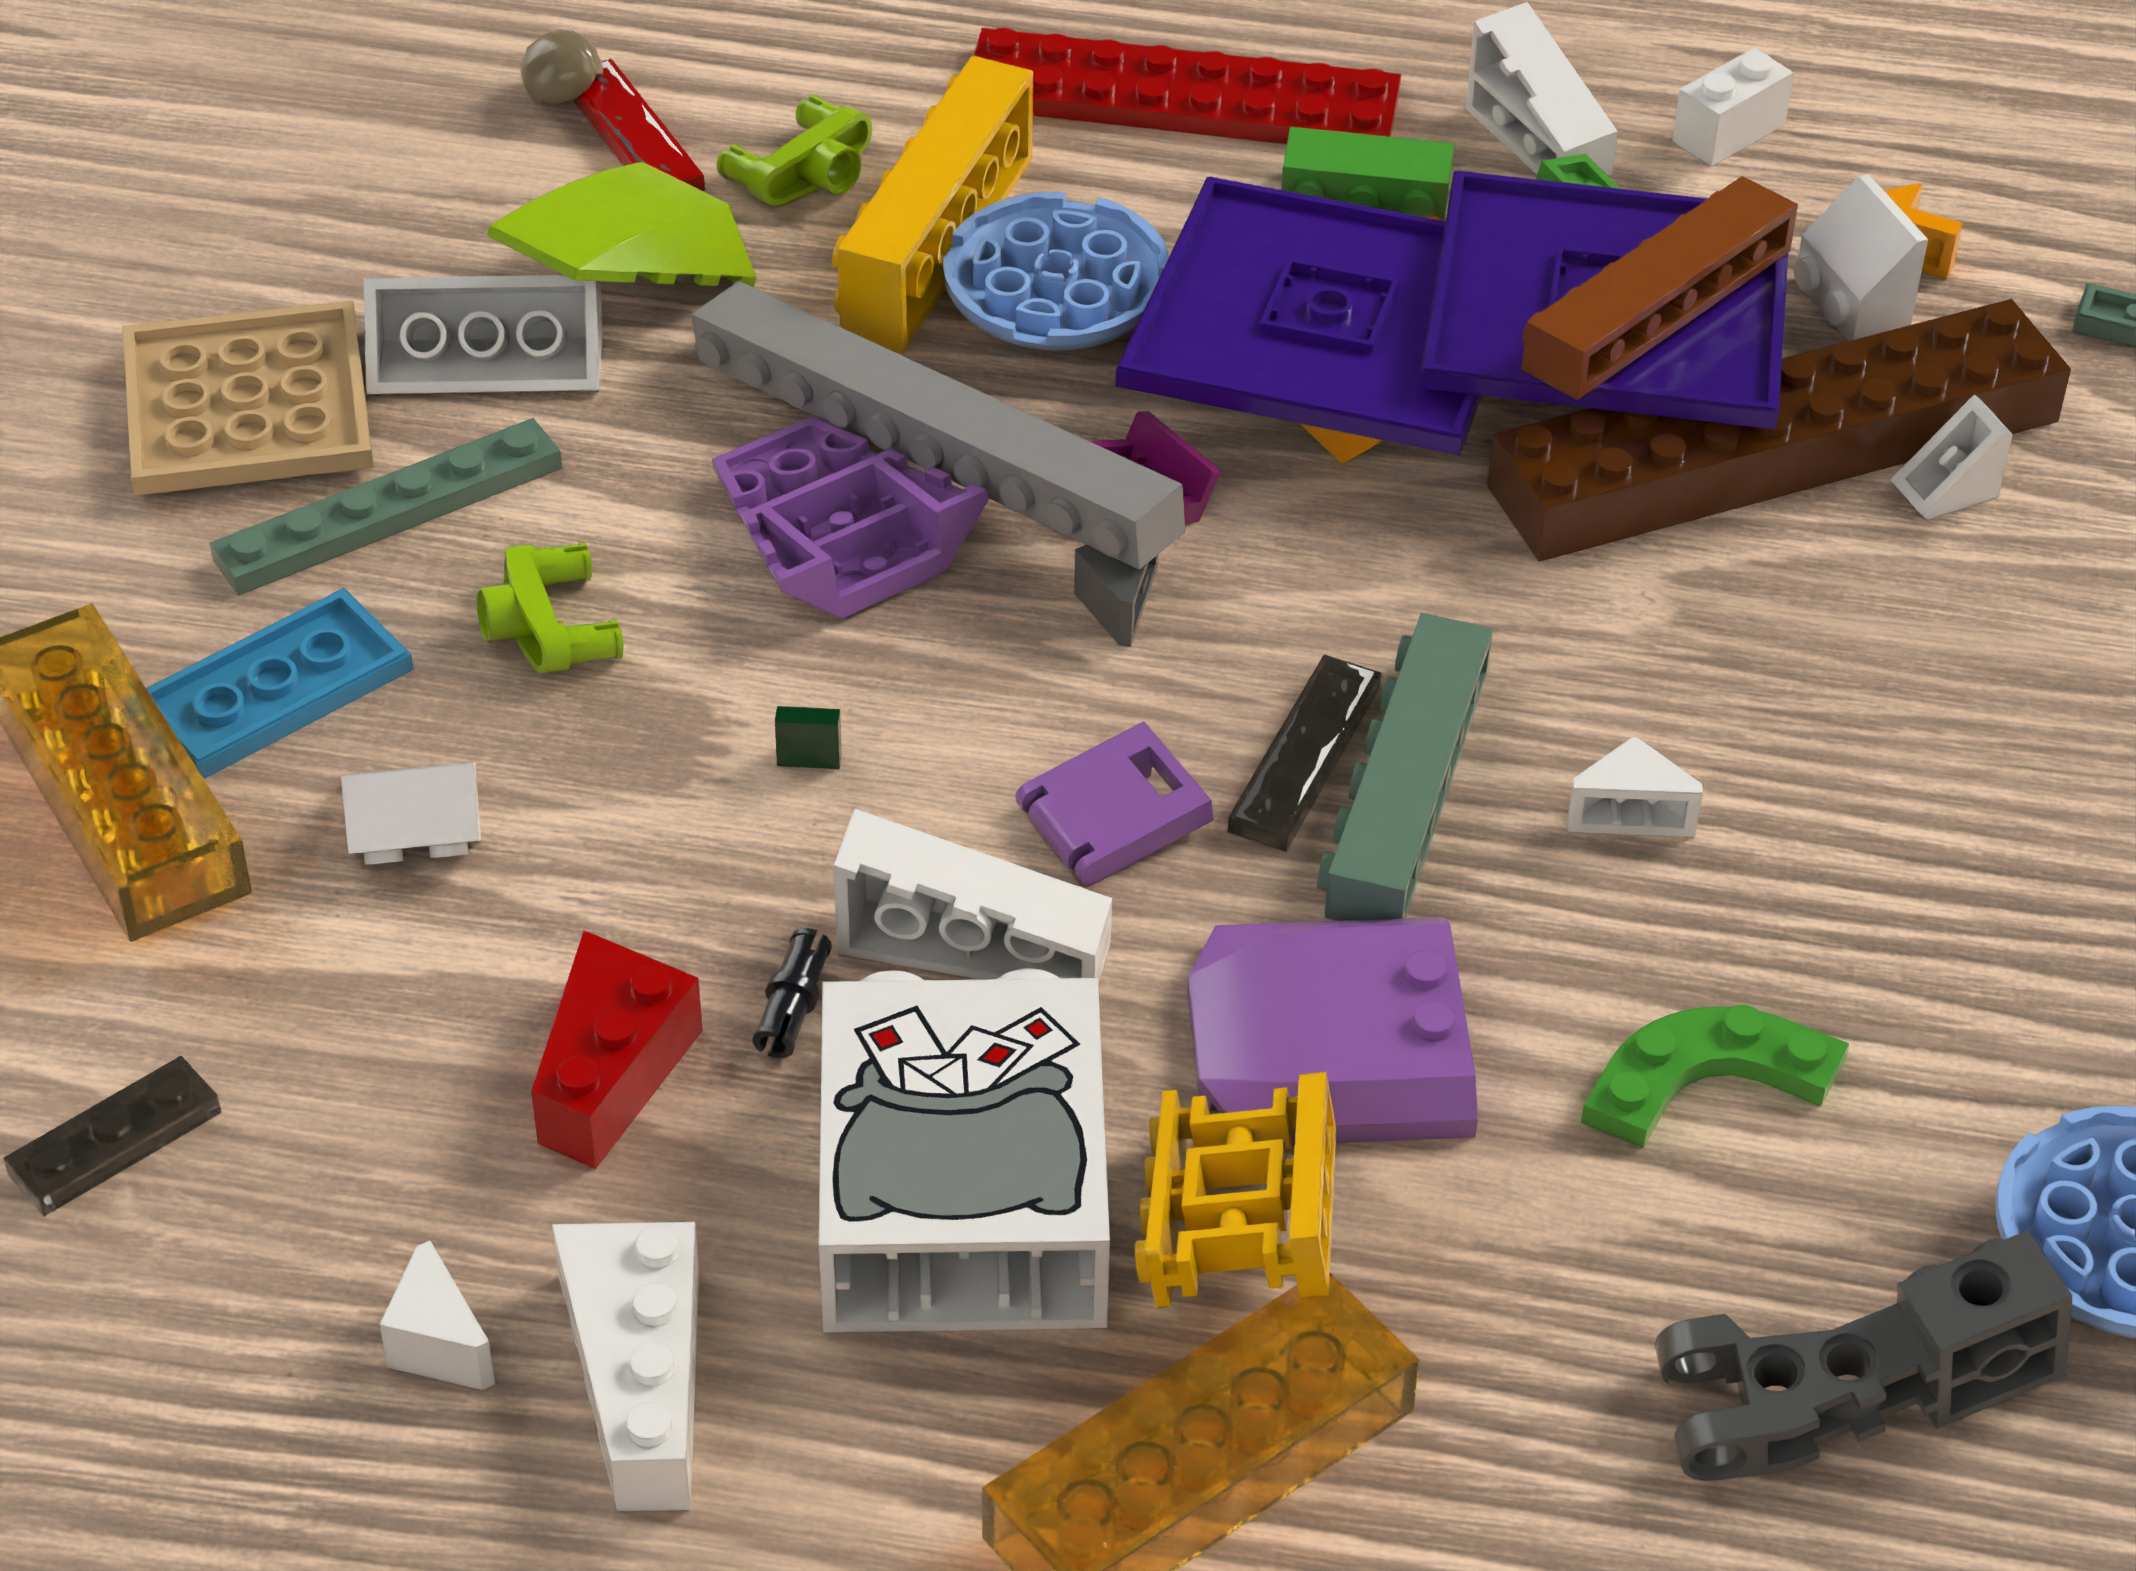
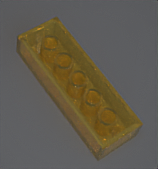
M93 603L1 636L0 725L129 942L252 894L241 837Z
M1331 1273L1329 1275V1295L1300 1298L1298 1286L1296 1285L983 1486L982 1538L1012 1571H1176L1413 1412L1420 1359Z

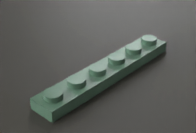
M531 418L210 542L212 558L239 596L562 469L561 451L537 421Z

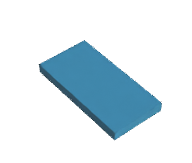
M342 588L133 694L132 700L136 713L201 781L414 670L412 654L345 588Z

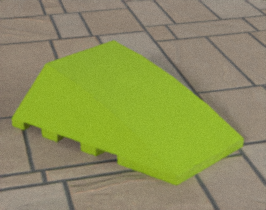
M644 162L607 169L561 186L492 223L487 233L488 237L578 281L634 283L638 274L656 284H674L677 275L691 274L695 275L693 282L700 286H718L720 277L723 276L731 280L733 284L741 281L754 287L757 278L729 204Z

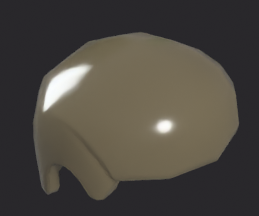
M559 29L540 36L527 47L521 63L523 84L535 103L546 102L555 105L575 100L590 88L595 77L603 75V67L594 45L586 37L569 30Z

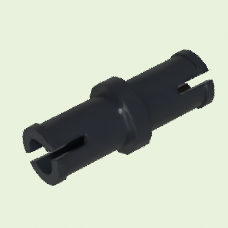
M799 928L793 931L780 971L772 974L765 989L768 1003L760 1024L752 1037L753 1045L760 1052L765 1049L769 1036L774 1037L767 1056L787 1058L792 1055L805 1014L813 1011L820 996L817 982L826 958L832 949L831 941L824 934L819 938L816 949H810L817 930Z

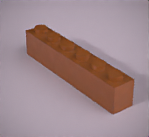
M1741 176L1721 191L1714 192L1706 201L1690 212L1680 215L1672 224L1653 237L1643 240L1638 247L1616 262L1606 265L1601 272L1579 287L1572 288L1564 297L1542 312L1535 313L1527 321L1522 333L1524 349L1521 370L1568 396L1579 400L1789 253L1798 204L1744 176Z

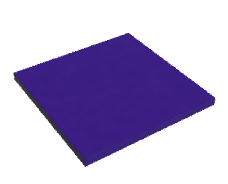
M1454 171L1420 371L1419 388L1776 430L1779 414L1788 253L1579 400H1576L1521 370L1524 349L1522 333L1527 321L1535 313L1542 312L1564 297L1572 288L1579 287L1601 272L1606 265L1616 262L1638 247L1643 240L1653 237L1672 224L1680 215L1687 214L1708 198Z
M1209 176L1199 192L1116 368L1115 386L1461 455L1482 395L1419 388L1420 371L1445 221Z

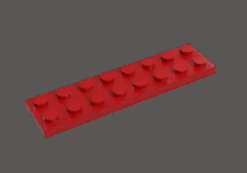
M982 28L973 55L1033 71V116L1287 144L1290 127L1392 137L1401 86V74L1384 72L1373 68L1362 70L1335 67L1325 63L1280 61L1272 57L1253 58L1226 55L1218 51L1199 52L1173 49L1165 45L1145 46L1127 44L1111 39L1091 40L1067 37L1062 34L1045 35L1018 32L1009 28Z

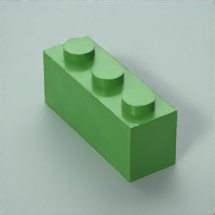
M1290 127L1283 163L1281 190L1415 216H1436L1445 221L1454 143Z

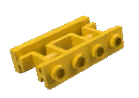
M1327 1072L1299 1074L1298 1096L1289 1097L1287 1087L1274 1088L1273 1106L1269 1109L1209 1114L1206 1095L1192 1097L1191 1107L1180 1108L1177 1090L1162 1091L1160 1116L1150 1117L1149 1136L1153 1156L1145 1157L1144 1164L1145 1182L1149 1197L1140 1199V1221L1144 1240H1136L1135 1263L1138 1280L1140 1283H1151L1156 1308L1171 1307L1173 1287L1181 1286L1183 1297L1197 1296L1199 1274L1265 1268L1269 1289L1283 1288L1284 1276L1296 1275L1300 1298L1329 1295L1336 1123ZM1293 1128H1296L1294 1158L1288 1159L1286 1149H1292ZM1187 1139L1193 1140L1194 1148H1187ZM1267 1184V1190L1206 1195L1207 1189ZM1288 1210H1291L1289 1243H1282L1280 1232L1287 1231ZM1180 1220H1184L1186 1231L1179 1232Z

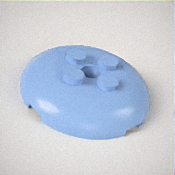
M1066 192L1023 194L984 207L967 218L952 234L953 244L950 246L946 256H943V278L946 290L960 313L979 329L997 339L1020 347L1044 351L1086 349L1113 341L1136 328L1169 258L1165 242L1156 229L1143 217L1110 200L1098 197L1096 205L1082 202L1065 201Z
M2099 1106L2071 1111L2061 1115L2059 1124L2047 1128L2035 1136L2031 1132L2028 1133L2010 1153L1999 1179L1995 1199L1998 1229L2002 1239H2007L2027 1230L2030 1231L2073 1296L2072 1318L2111 1334L2136 1338V1237H2134L2136 1235V1107Z

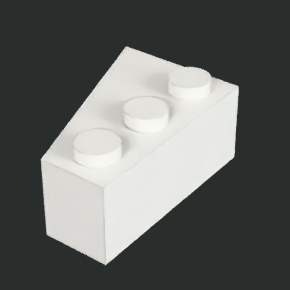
M1525 2L1474 21L1465 109L1536 175L1543 160L1586 154L1607 176L1612 175L1618 131L1529 3Z

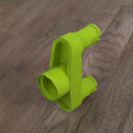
M811 94L808 96V100L803 99L796 109L797 124L803 128H808V130L786 143L770 156L765 157L757 156L737 144L730 145V151L724 149L719 154L717 171L722 177L743 185L753 197L773 206L786 204L819 188L832 194L841 195L848 192L859 178L861 171L860 156L868 147L872 135L871 119L866 113L851 106L840 107L823 100L816 94Z
M578 542V544L543 548H534L532 544L505 547L504 584L479 587L477 590V615L484 641L492 642L515 639L532 667L542 674L566 671L570 668V664L609 658L621 659L623 657L624 644L622 631L618 627L619 623L616 619H611L607 622L565 626L563 622H557L544 587L546 585H554L555 583L579 580L590 581L592 578V561L590 552L587 550V544L585 542Z

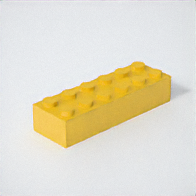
M971 56L958 75L954 74L951 76L946 92L937 106L932 105L928 109L924 124L915 137L907 139L902 155L893 169H887L884 172L879 189L870 202H863L854 225L847 235H840L836 241L832 255L833 267L838 268V287L834 297V310L840 315L841 328L900 354L905 352L946 290L943 278V256H946L950 246L953 244L952 234L975 212L1006 199L1032 160V70Z

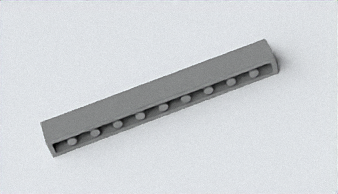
M741 281L736 282L691 314L698 359L709 367L718 369L747 383L751 387L758 388L834 426L868 439L869 442L882 449H891L906 455L907 460L928 470L934 467L950 474L951 481L965 488L970 484L982 487L988 491L989 499L1044 524L1061 534L1067 535L1083 544H1088L1103 554L1138 570L1185 533L1183 488L1181 483Z

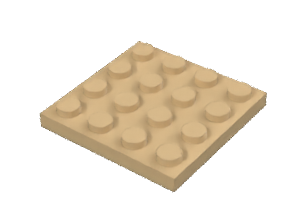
M354 300L122 326L130 468L135 496L374 468Z

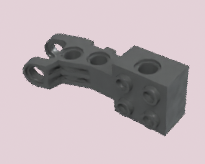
M2027 1230L2007 1239L1994 1238L1976 1247L1972 1253L1941 1266L1933 1264L1916 1270L1906 1280L1897 1284L1896 1304L1833 1330L1750 1338L1726 1314L1676 1322L1663 1329L1655 1341L1663 1380L1669 1384V1379L1681 1383H1691L1725 1378L1726 1384L1737 1382L1742 1406L1696 1414L1684 1420L1677 1427L1675 1440L1683 1472L1692 1479L1717 1481L1792 1470L1819 1459L1820 1450L1817 1447L1818 1444L1853 1431L1859 1442L1885 1431V1422L1882 1418L1918 1404L1924 1415L1928 1414L1938 1429L2066 1376L2073 1296L2030 1231ZM1852 1375L1859 1379L1851 1381L1842 1380L1838 1376ZM1770 1386H1782L1787 1389L1782 1391H1770L1765 1388Z

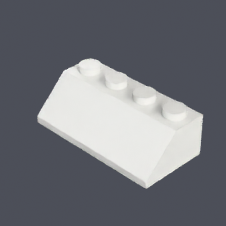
M565 275L364 278L367 395L599 391L602 353L601 281H578Z

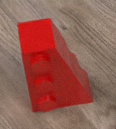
M583 930L531 1090L537 1143L594 1169L599 1166L703 1031L698 977Z

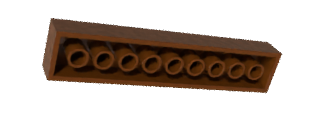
M2012 299L1782 358L1779 414L1776 430L1590 408L1494 433L1487 487L1536 559L1540 562L1907 463L1973 395L1980 398L2012 434L2059 422L2071 368Z

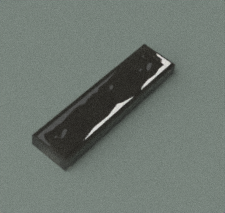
M1325 654L1323 655L1228 817V833L1287 852L1379 691L1381 672Z

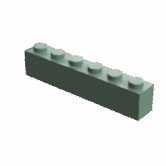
M1421 613L1413 636L1402 635L1395 661V671L1400 672L1398 678L1387 677L1381 697L1380 713L1385 714L1383 720L1373 718L1368 730L1365 744V755L1370 756L1368 763L1357 762L1354 768L1349 790V799L1354 800L1352 808L1341 806L1338 813L1333 836V843L1338 844L1336 853L1325 851L1321 861L1317 888L1327 891L1326 918L1344 921L1407 917L1488 675L1493 628Z

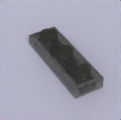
M181 1055L3 1157L7 1174L45 1217L221 1114L219 1097Z

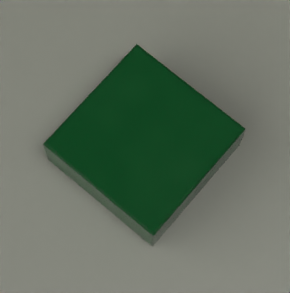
M777 706L775 716L777 766L840 769L842 756L840 709Z

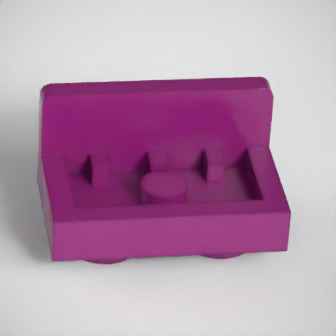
M1138 411L1126 439L1089 441L1181 483L1185 523L1200 521L1220 476L1219 469L1151 412Z

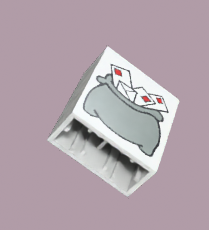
M1018 969L1005 973L997 979L923 980L912 973L891 970L871 974L861 981L823 982L819 1262L823 1333L1107 1328L1110 1231L1098 978H1059L1050 972L1040 969Z

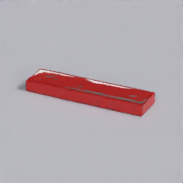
M612 58L601 61L603 75L595 77L590 88L573 101L624 166L644 162L704 191V174Z

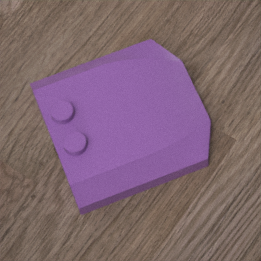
M1445 917L1216 925L1188 976L1187 991L1198 1096L1206 1095L1210 1111L1217 1109L1219 1113L1269 1109L1273 1106L1274 1088L1287 1087L1289 1097L1298 1096L1299 1074L1327 1072L1336 1123V1143L1476 1137L1478 1122L1476 1075L1451 926ZM1293 1128L1292 1145H1295L1296 1128Z

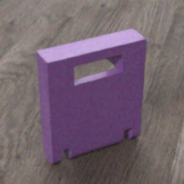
M1144 721L1024 783L1019 787L1015 795L1017 804L1025 813L1029 814V820L1068 869L1075 867L1076 877L1085 886H1091L1214 821L1212 800ZM1152 767L1173 792L1161 797L1146 779L1151 776Z

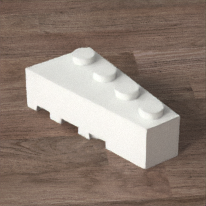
M854 808L834 863L837 954L974 979H997L1005 973L1018 969H1040L1050 972L1059 978H1098L1099 984L1111 943L1112 898Z
M695 1222L552 1224L558 1277L563 1296L565 1297L570 1325L583 1369L589 1402L595 1417L598 1438L616 1511L691 1510L699 1298V1263Z

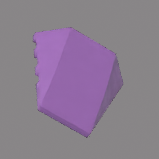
M813 416L712 459L716 475L781 591L842 619L945 573L989 500L988 491L982 487L970 484L966 488L961 489L952 485L950 474L931 467L923 473L908 466L906 455L891 449L881 453L871 451L868 439Z

